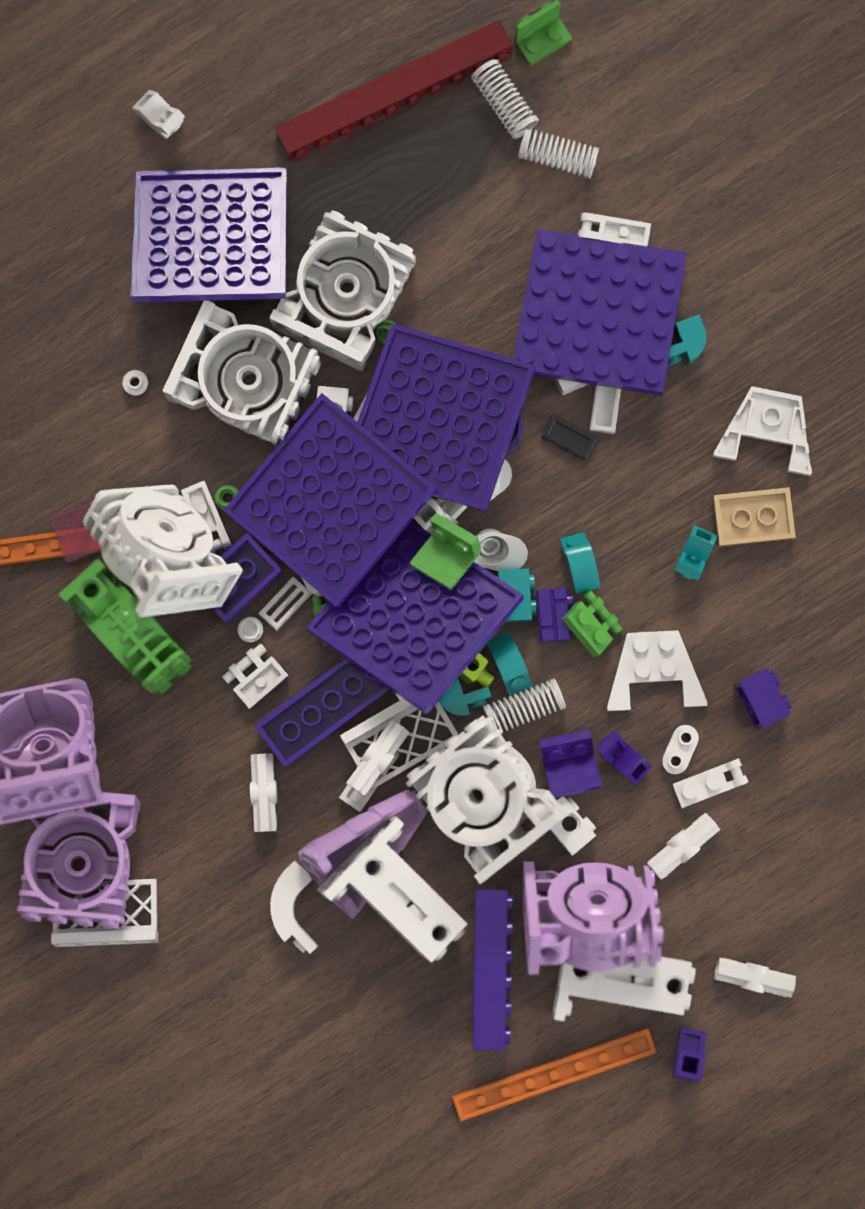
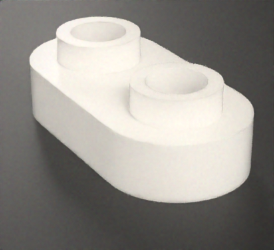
M682 725L673 732L662 757V766L666 772L680 774L687 768L699 740L698 733L692 726ZM683 733L690 735L688 743L682 741L681 736ZM676 756L680 759L678 766L671 764L672 757Z

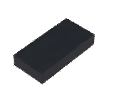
M554 414L541 437L585 461L598 437Z

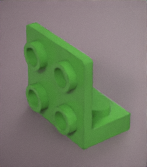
M558 0L553 3L550 1L544 3L539 7L537 13L532 16L529 14L523 16L515 26L514 43L530 67L572 41V36L559 18L561 4Z
M436 513L430 520L433 534L411 560L410 564L416 570L451 590L481 553L478 537Z

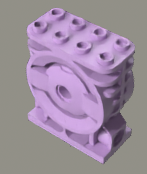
M71 678L0 693V825L104 803L100 788L99 771L95 762L97 750L94 742L93 700L85 681Z
M102 792L103 804L79 808V811H67L30 819L37 829L27 844L24 856V874L21 875L22 889L19 891L20 904L17 906V912L21 914V918H25L27 921L41 922V917L56 924H67V920H74L73 923L86 927H93V922L108 929H119V925H124V911L127 906L126 895L129 890L128 879L130 875V854L125 840L136 832L137 817L141 802L135 795ZM94 808L110 810L109 823L90 812ZM119 828L125 829L120 834H118ZM90 833L101 838L108 845L111 852L119 853V857L108 856L106 850L99 842L87 836L67 838L54 851L41 849L43 846H55L57 842L70 834ZM77 859H85V868L81 871H74V862ZM38 873L52 875L55 883L61 889L76 895H85L97 890L105 880L113 882L111 885H106L94 896L74 899L59 893L49 879H39Z
M523 862L522 907L528 974H539V965H561L563 962L588 971L614 970L632 961L634 967H640L641 956H648L649 966L656 967V962L661 961V946L658 943H663V928L658 927V924H660V908H655L658 895L657 889H652V886H655L654 871H650L648 865H643L642 877H636L633 866H627V870L607 863H584L572 866L559 874L556 871H535L534 862Z

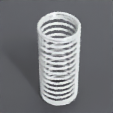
M494 59L478 68L473 73L471 80L477 83L476 86L480 88V92H483V96L486 97V101H489V105L492 106V110H495V114L499 115L498 118L502 120V124H505L508 133H511L512 138L516 139L524 135L527 127L533 129L539 119H537L536 115H532L533 111H528L530 106H526L527 102L523 101L524 97H519L520 93L517 92V88H513L514 84L510 83L511 79H507L508 74H504L505 70L501 69L502 65H499L498 60ZM494 65V66H493L491 69H489L486 73H484V74H482L481 76L477 77V76H478L481 72H483L485 69H487L488 67ZM502 72L498 77L486 84L492 77ZM502 77H504V79H502L499 83H497V84L494 85L493 87L489 88V87H490L492 84H494L496 81H498L499 79H501ZM507 82L503 87L493 92L497 87ZM511 86V87H510L508 90H506L504 93H502L501 95L497 96L501 91H503V90L506 89L507 87ZM513 91L508 97L501 100L505 95ZM516 96V97H515L513 100H511L509 103H507V104H505L504 106H502V105H503L505 102H507L509 99H511L512 97ZM520 100L517 104H515L514 106H512L511 108H509L508 110H506V109H507L509 106H511L513 103H515L516 101ZM523 104L518 110L510 114L514 109ZM525 110L522 114L514 118L518 113ZM529 114V115H528L527 117H525L523 120H521L520 122L516 123V122H517L518 120H520L522 117H524L525 115Z
M526 128L518 158L526 160L530 154V162L535 157V163L540 159V164L542 165L546 159V167L551 162L552 168L557 162V170L562 164V171L566 169L568 164L567 172L569 173L573 167V174L577 172L579 167V176L584 169V178H591L599 148L594 147L589 162L592 149L590 145L583 162L586 144H584L578 160L581 147L579 142L572 160L576 142L575 140L573 141L567 157L570 139H568L561 157L565 140L563 137L555 157L559 136L555 140L550 155L554 138L552 134L544 155L548 133L545 135L539 152L543 131H541L533 152L538 131L535 130L528 150L532 128Z
M553 678L550 679V682L546 681V686L541 683L540 687L538 685L535 686V690L530 687V693L525 689L524 694L521 691L519 692V697L514 693V700L509 695V702L506 698H503V703L501 700L497 701L498 706L495 702H492V707L490 704H486V706H483L486 718L491 716L493 720L495 719L491 723L496 730H498L497 726L502 730L497 715L498 712L505 730L508 731L502 709L512 729L514 727L507 706L517 727H519L513 705L521 723L524 725L518 702L527 722H530L523 699L532 719L535 721L528 696L538 718H540L533 693L544 716L546 714L539 693L549 714H551L544 690L554 712L557 710L550 689L559 709H565L566 705L559 686Z

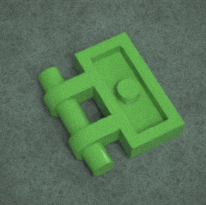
M589 590L583 595L588 604L585 605L582 601L575 603L562 620L589 653L596 657L613 640L607 632L610 628L616 635L622 630V627L617 622L618 618L614 613L610 614L603 605L604 601L600 596L596 597ZM595 611L601 617V623L593 615Z

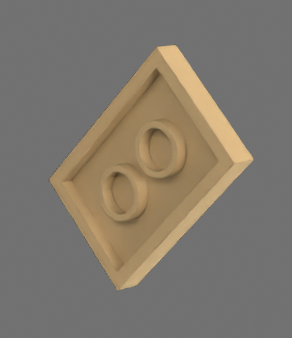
M790 487L713 496L718 547L796 538Z

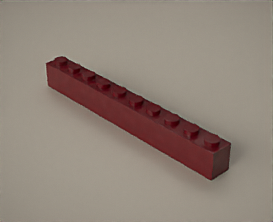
M499 19L276 126V135L289 161L294 158L295 160H300L315 148L323 149L338 137L341 139L346 138L354 132L353 130L361 126L366 128L373 125L377 118L384 115L385 117L392 116L402 106L415 105L421 100V97L427 94L435 95L450 83L455 85L462 82L466 78L465 76L475 72L491 60H498L499 63L506 61L513 53V44Z

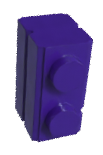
M567 588L536 590L540 643L570 641L571 634L574 633L562 618L573 607L572 594H567Z

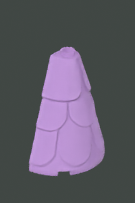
M409 790L400 792L369 807L367 812L355 816L342 826L303 847L298 852L299 859L316 884L320 887L381 822L391 816L397 817L404 824L401 828V835L394 842L388 841L386 843L399 855L427 814L423 805V798L418 800L415 796L418 792L415 790L412 792ZM372 860L367 862L365 867L366 872L372 870ZM347 884L346 887L348 889L344 895L338 900L334 898L332 901L353 919L361 911L366 901Z

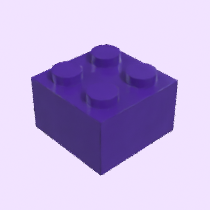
M768 668L734 684L756 731L791 715L789 709L792 708L785 694L781 696L777 688L780 685L774 671L769 672Z

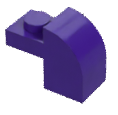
M613 730L601 740L600 745L596 749L599 752L598 755L634 786L638 784L652 767L642 755L631 748Z
M685 1027L680 1028L676 1053L672 1064L673 1078L695 1083L701 1081L706 1056L703 1054L707 1036L706 1032Z

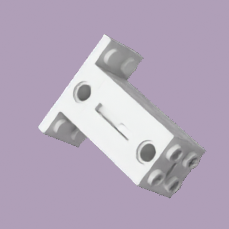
M391 816L381 822L322 883L317 891L330 901L334 898L338 900L347 891L346 885L349 884L423 958L430 962L434 959L438 961L447 952L445 947L452 940L454 942L457 941L465 933L463 928L467 923L386 844L388 841L394 842L401 835V828L404 825L397 817ZM372 860L373 868L371 871L366 872V864ZM438 926L439 932L433 937L432 932Z
M641 956L640 967H634L632 961L618 969L609 971L585 970L584 974L577 976L573 972L574 967L563 962L560 965L552 1017L554 1020L565 1021V1016L571 1015L573 1000L569 999V995L684 1015V1010H689L691 994H688L687 991L689 983L693 984L695 968L687 960L661 956V961L656 962V967H650L648 956ZM671 979H676L678 982L677 989L669 992L667 990V983Z

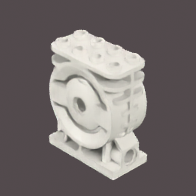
M332 210L331 213L325 212L322 217L323 221L317 227L316 235L310 241L309 249L301 260L297 272L296 290L286 293V299L280 300L276 310L272 311L269 319L274 330L363 372L376 344L373 330L391 312L398 295L403 290L404 283L409 278L411 269L416 264V257L412 253L413 249L402 243L398 246L390 242L391 239L388 236L379 232L375 235L367 231L368 228L365 225L356 221L352 224L344 220L345 217L342 214ZM342 258H353L363 261L374 270L379 279L380 288L387 291V294L376 290L375 280L371 271L360 262L341 260L328 267L318 261L322 260L331 263ZM306 283L319 288L324 306L332 313L342 317H355L366 311L370 315H365L362 318L351 321L335 319L323 311L318 304L315 291L306 288ZM350 283L354 286V289L350 293H344L341 291L342 285ZM305 312L317 328L310 327L301 322ZM328 334L337 337L348 338V340L345 344H343V342L329 336Z
M204 301L164 386L163 393L168 401L175 404L179 403L192 410L207 406L218 419L278 446L290 431L288 428L291 420L296 421L301 409L299 402L302 397L306 398L311 388V384H309L312 374L316 376L321 366L318 350L307 348L300 342H293L289 337L277 335L262 326L238 325L233 313L215 306L214 302ZM208 334L214 335L215 337L207 344L204 351H202L208 339ZM255 340L251 351L242 352L233 356L223 368L221 375V384L226 397L228 398V402L225 408L223 409L221 407L224 400L221 397L218 389L219 371L223 363L231 355L242 350H247L251 341ZM277 350H279L281 354L277 363L283 376L281 392L272 405L262 411L253 412L252 415H248L250 409H257L269 403L277 391L279 378L272 360ZM198 363L199 383L189 379L195 365ZM251 374L257 377L252 385L243 383L247 375ZM199 394L204 396L203 398L197 399Z
M175 485L102 490L96 494L83 520V525L87 530L91 531L90 534L93 540L98 541L102 557L108 568L117 578L130 586L139 598L140 602L135 611L140 617L222 607L243 571L238 563L226 564L222 557L210 552L213 545V537L208 524L197 511L187 504L185 498L179 495V490Z
M481 716L464 728L467 733L463 731L458 736L456 735L445 744L446 747L436 751L426 759L424 764L407 775L409 781L406 782L408 787L413 786L418 792L415 795L417 799L423 798L427 803L426 810L430 811L435 823L442 832L454 841L465 845L464 857L477 872L474 877L480 884L571 813L565 805L561 806L549 790L536 788L534 774L528 762L517 750L511 747L513 744L510 741L506 742L501 736L502 730H496L491 722L494 720L491 716L488 718ZM495 759L500 762L493 769L477 765L462 770L451 781L447 796V781L458 767L468 763L489 765ZM515 781L516 787L509 792L507 812L499 823L485 829H475L466 824L485 825L498 818L507 804V786ZM475 789H478L482 792L483 801L477 800L475 798ZM528 817L536 826L530 832L524 831L521 827ZM505 838L509 843V848L502 853L495 843Z

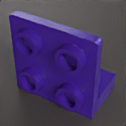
M590 729L539 740L550 793L554 798L602 788Z

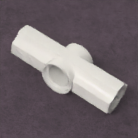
M391 720L377 741H374L361 758L362 762L349 778L347 784L365 796L379 775H382L395 758L394 754L410 732L397 722Z
M273 753L253 754L250 759L252 772L250 799L254 813V832L277 831L276 804L278 802L277 782L274 781Z
M704 813L686 830H681L666 843L667 846L650 859L647 864L662 880L679 864L685 863L700 850V847L720 829L707 813Z
M719 958L716 964L715 980L740 985L744 989L760 993L765 991L783 997L791 998L796 984V976L769 970V967L749 962L744 964L726 958Z

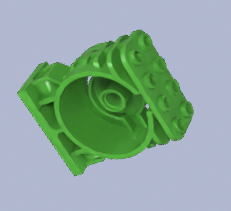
M97 559L62 590L59 595L80 614V617L141 683L144 689L153 694L157 692L163 694L173 685L170 682L177 675L182 677L192 668L190 665L192 659L153 616L140 617L135 609L140 601L118 580L119 578L104 563Z

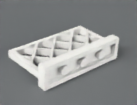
M403 699L340 735L342 742L358 767L362 757L357 756L353 747L360 743L371 745L374 741L376 742L378 733L384 730L391 720L400 724L401 719L405 717L417 719L413 733L408 735L412 737L409 750H397V752L407 754L405 764L401 767L389 765L388 768L394 769V771L387 774V768L383 777L375 781L371 790L428 758L436 751L446 747L445 744L456 735L458 736L457 731L439 701L435 704L438 710L435 720L420 717L421 710H419L418 716L411 714L417 711L418 708ZM439 715H441L445 723L438 721ZM419 720L434 724L431 738L416 734ZM436 726L448 727L452 737L445 741L433 739ZM375 735L373 742L367 740ZM415 738L430 741L427 752L423 754L411 752ZM432 742L439 744L431 749ZM410 755L416 756L415 759L409 761Z
M157 879L128 880V886L134 887L131 891L128 890L126 901L132 896L141 906L131 916L124 911V915L128 920L119 929L103 928L100 923L95 928H88L86 926H83L84 928H76L78 925L74 923L69 929H59V924L53 923L51 944L55 947L159 943V933L157 931ZM104 881L98 890L101 891V887L111 885L113 881ZM53 883V887L59 892L61 888L56 883ZM151 885V896L144 903L134 895L140 886ZM76 895L74 897V899H84L82 895ZM150 902H151V910L147 907V905H148ZM145 908L151 914V925L140 926L134 918ZM131 922H133L136 926H128V925H129Z

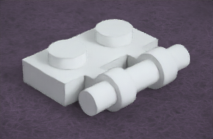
M261 643L256 648L249 649L246 652L247 655L236 665L233 663L228 667L229 671L222 676L228 684L235 678L240 681V684L233 690L249 709L254 707L289 677L272 656L265 662L260 659L267 652ZM255 663L258 668L246 678L242 672Z

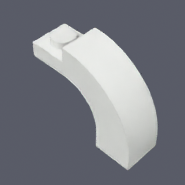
M294 861L284 870L274 886L270 904L271 917L276 931L284 942L293 935L296 938L293 943L302 953L306 950L312 953L319 945L297 922L294 905L299 893L313 879L297 861Z

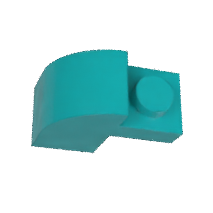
M700 315L675 323L674 332L679 343L670 348L668 366L681 362V357H684L687 365H690L701 355L706 344V331Z
M694 525L677 560L675 571L687 579L698 581L715 544L717 535Z
M585 533L561 538V547L568 564L569 575L575 593L579 594L601 588L593 551Z
M507 632L489 640L486 645L500 673L507 693L512 696L514 693L517 694L532 687L526 665L510 633Z
M457 678L440 698L439 703L447 713L457 717L470 716L468 705L472 704L473 709L488 704L486 699L491 698L488 687L463 694L459 679Z

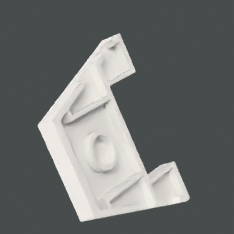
M752 386L715 449L713 457L736 461L740 438L744 436L792 446L787 472L811 476L812 468L809 460V446L805 431L806 425L802 396Z
M678 630L626 634L607 704V711L631 710L629 683L682 681L683 707L707 706V700Z

